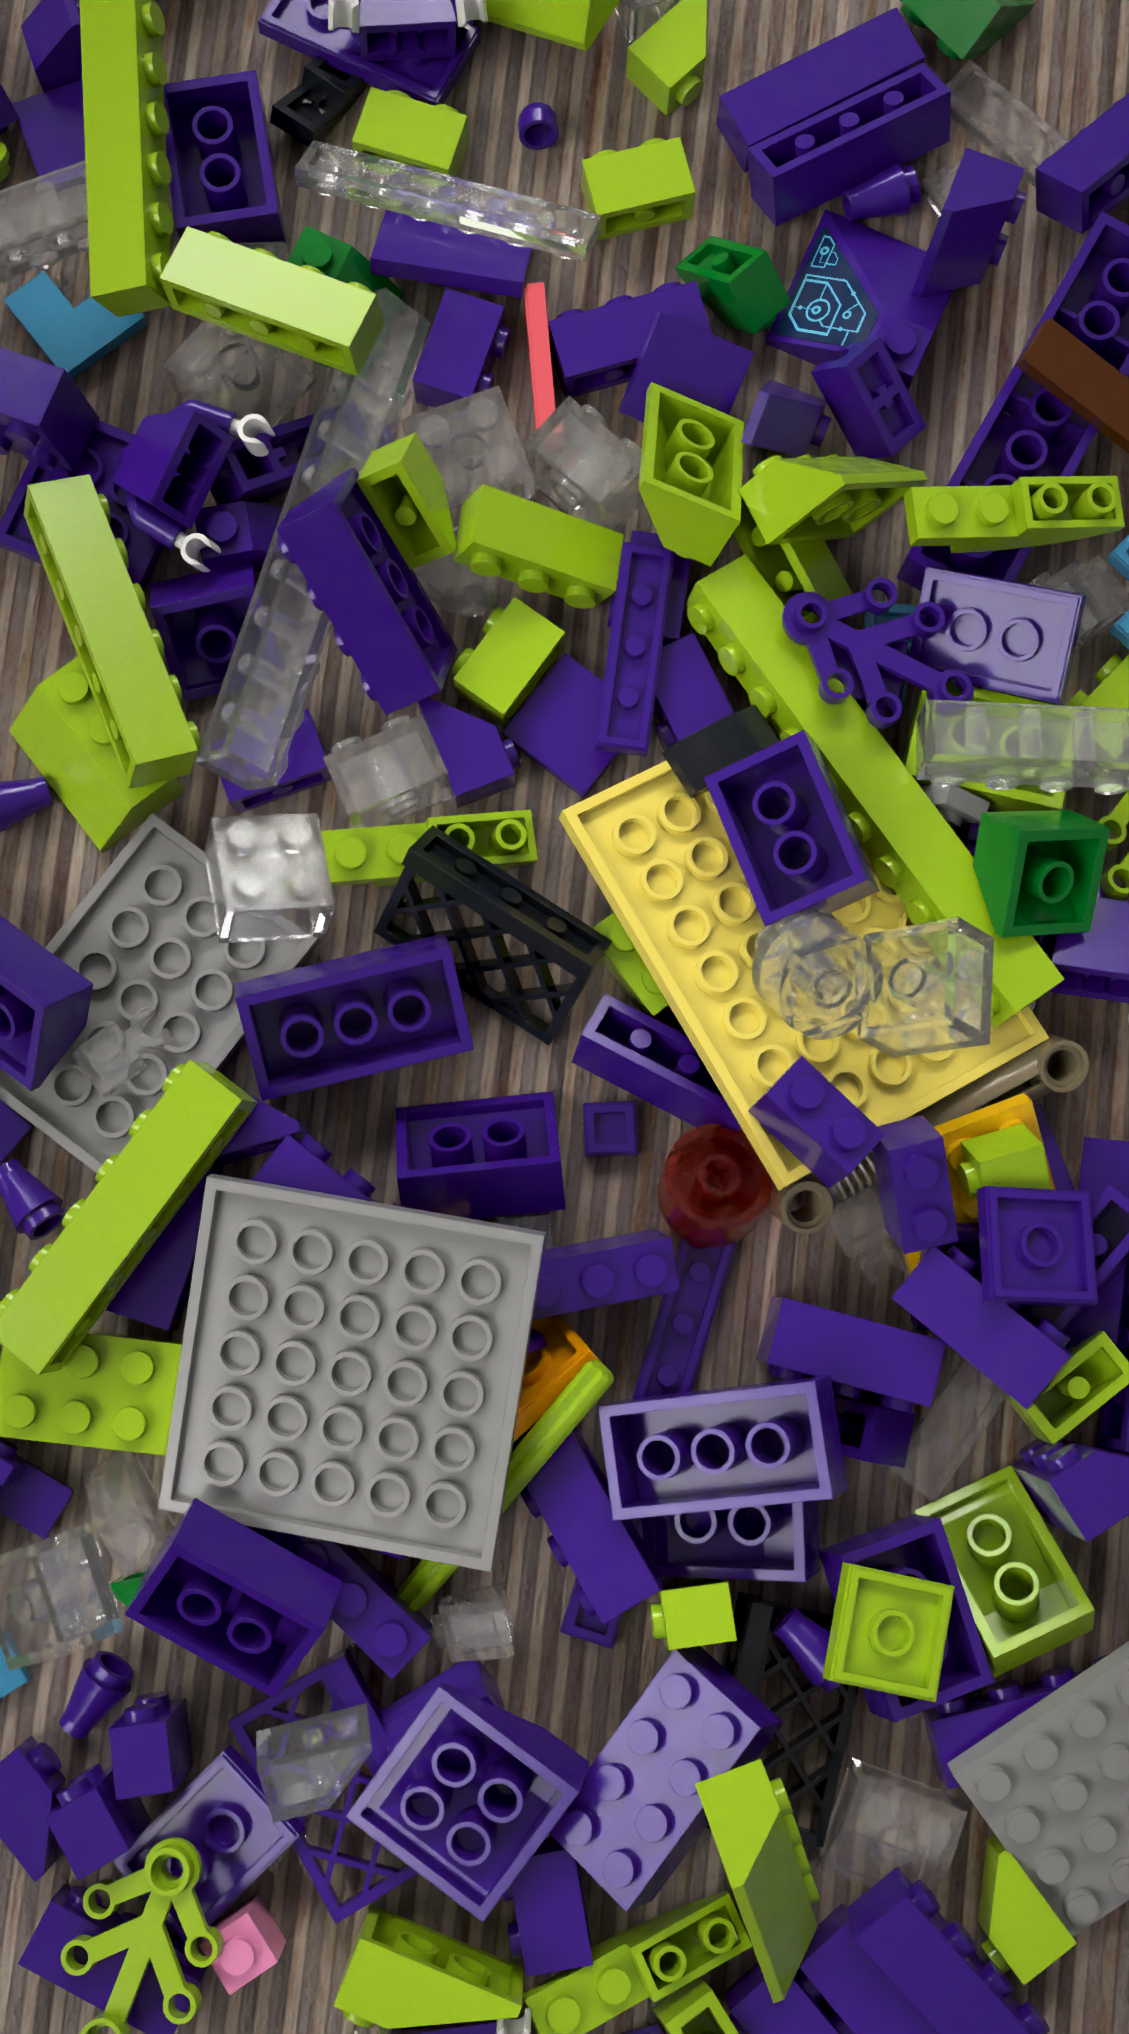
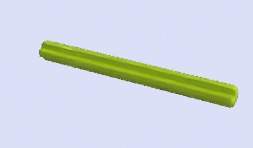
M598 1360L587 1362L512 1451L502 1514L613 1383V1373L602 1362ZM422 1559L398 1588L397 1594L413 1611L424 1608L458 1566Z

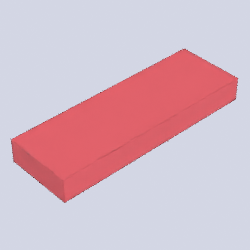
M544 282L526 283V287H524V305L536 441L540 451L557 449V419Z

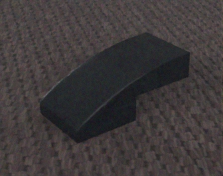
M317 56L304 66L302 83L272 105L270 123L311 149L345 116L365 90L368 83L355 74L351 76L329 66L326 59Z
M752 705L696 731L668 747L662 755L692 798L709 791L704 777L779 742V739L757 706Z

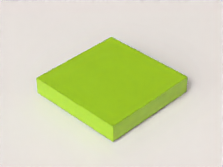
M843 1562L822 1678L833 1682L936 1702L955 1586Z

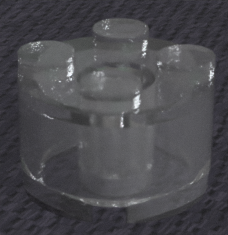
M806 910L791 914L777 924L763 928L755 939L756 952L752 963V980L757 994L790 1027L804 1033L807 1037L816 1040H826L850 1032L864 1020L860 1014L866 1008L869 1001L872 1000L876 1003L881 993L883 967L878 954L864 939L828 911Z

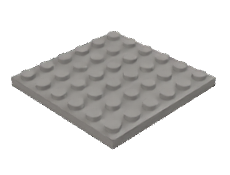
M218 1174L207 1176L158 1509L184 1514L194 1498H197L242 1525L491 1572L497 1547L547 1232Z

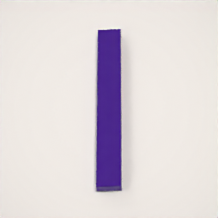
M688 1213L675 1255L679 1291L663 1294L631 1399L691 1392L740 1233L739 1228ZM643 1518L630 1519L643 1541ZM576 1577L560 1632L613 1649L623 1613L605 1624H602L598 1615L590 1617L576 1595L575 1587L580 1585Z

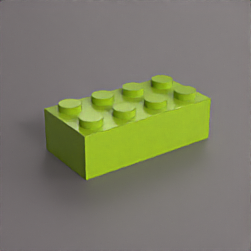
M89 1331L61 1370L41 1375L36 1374L3 1346L0 1361V1437L166 1456L183 1341Z

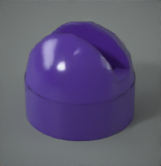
M531 102L523 108L518 119L521 143L529 149L541 150L552 146L559 137L558 121L556 114L549 105L543 102Z

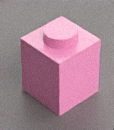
M258 1893L210 1925L218 1929L224 1939L222 1954L211 1966L229 1995L277 1964L286 1944L285 1937ZM203 1937L199 1946L205 1956H211L212 1944L207 1938Z

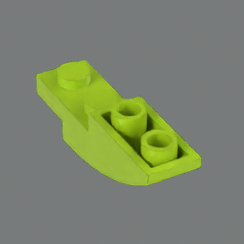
M1118 476L1019 477L1012 485L911 487L903 495L910 546H950L951 553L997 551L1048 545L1120 531L1125 527Z
M531 809L428 817L425 823L320 831L318 843L324 887L373 883V887L396 885L405 867L402 865L408 849L432 825L501 870L536 863L538 857ZM416 874L414 878L416 883L427 882V880Z
M724 1891L659 1915L592 1947L593 1965L563 1970L524 1992L523 2001L526 2008H530L532 2011L531 2020L537 2034H586L648 1997L654 2003L751 1948L752 1944L730 1894Z

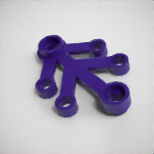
M881 577L871 580L864 591L830 601L814 592H802L794 595L786 603L782 611V626L792 641L807 646L820 681L818 693L826 703L832 705L843 703L854 688L852 675L847 670L837 667L830 643L848 652L868 705L866 708L867 720L876 728L886 729L891 727L902 713L900 699L895 694L887 692L878 667L927 691L926 697L929 707L940 716H957L972 701L974 687L970 678L963 672L954 669L939 672L888 646L914 637L922 639L934 637L945 623V613L938 604L923 602L909 616L861 630H856L840 622L865 612L882 615L890 610L897 599V588L892 581ZM880 590L885 593L887 602H877L872 597L871 591ZM804 610L811 611L818 617V622H806L801 612ZM927 614L931 616L935 626L927 627L923 625L919 615ZM830 679L840 681L844 686V692L835 693L831 691L827 681ZM946 683L955 684L960 689L961 696L949 694L946 689ZM883 703L889 706L892 711V717L885 718L879 715L876 710V704Z

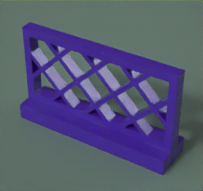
M348 1647L329 1657L325 1663L282 1687L275 1698L267 1696L228 1720V1724L252 1769L289 1809L293 1807L302 1810L299 1820L303 1825H305L308 1812L340 1820L332 1850L309 1844L304 1833L292 1843L335 1924L419 1874L407 1864L398 1869L376 1863L381 1846L377 1841H375L370 1861L338 1852L346 1822L354 1824L345 1816L350 1809L357 1782L368 1785L389 1756L386 1748L388 1746L385 1742V1730L381 1721L382 1717L379 1713L381 1708ZM320 1680L332 1699L327 1721L295 1713L301 1691ZM293 1697L289 1711L276 1707ZM336 1710H338L346 1726L333 1723ZM262 1714L286 1720L278 1750L256 1744L245 1724ZM292 1722L324 1730L316 1760L284 1752ZM330 1732L353 1738L359 1749L354 1771L322 1762ZM263 1756L275 1759L272 1773ZM363 1758L373 1776L360 1773ZM281 1761L313 1770L305 1800L282 1794L276 1783ZM319 1772L351 1780L343 1810L311 1802ZM317 1857L329 1860L326 1874ZM335 1862L367 1871L362 1891L342 1903L330 1884ZM373 1873L385 1876L370 1886Z

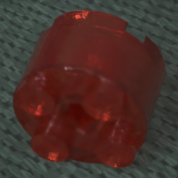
M722 1124L701 1125L682 1135L670 1151L657 1184L659 1208L669 1227L680 1237L687 1240L690 1245L701 1249L729 1245L745 1237L758 1222L772 1191L773 1180L744 1131L741 1129L735 1131L721 1127ZM706 1181H708V1183L712 1187L721 1184L724 1187L723 1191H720L717 1188H710L706 1184Z

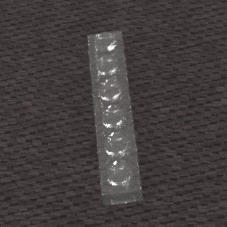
M315 140L312 141L295 166V186L316 191L320 195L336 196L362 203L369 208H382L408 215L418 221H431L454 227L464 233L488 236L506 241L513 246H526L555 254L562 259H575L585 262L600 233L601 215Z

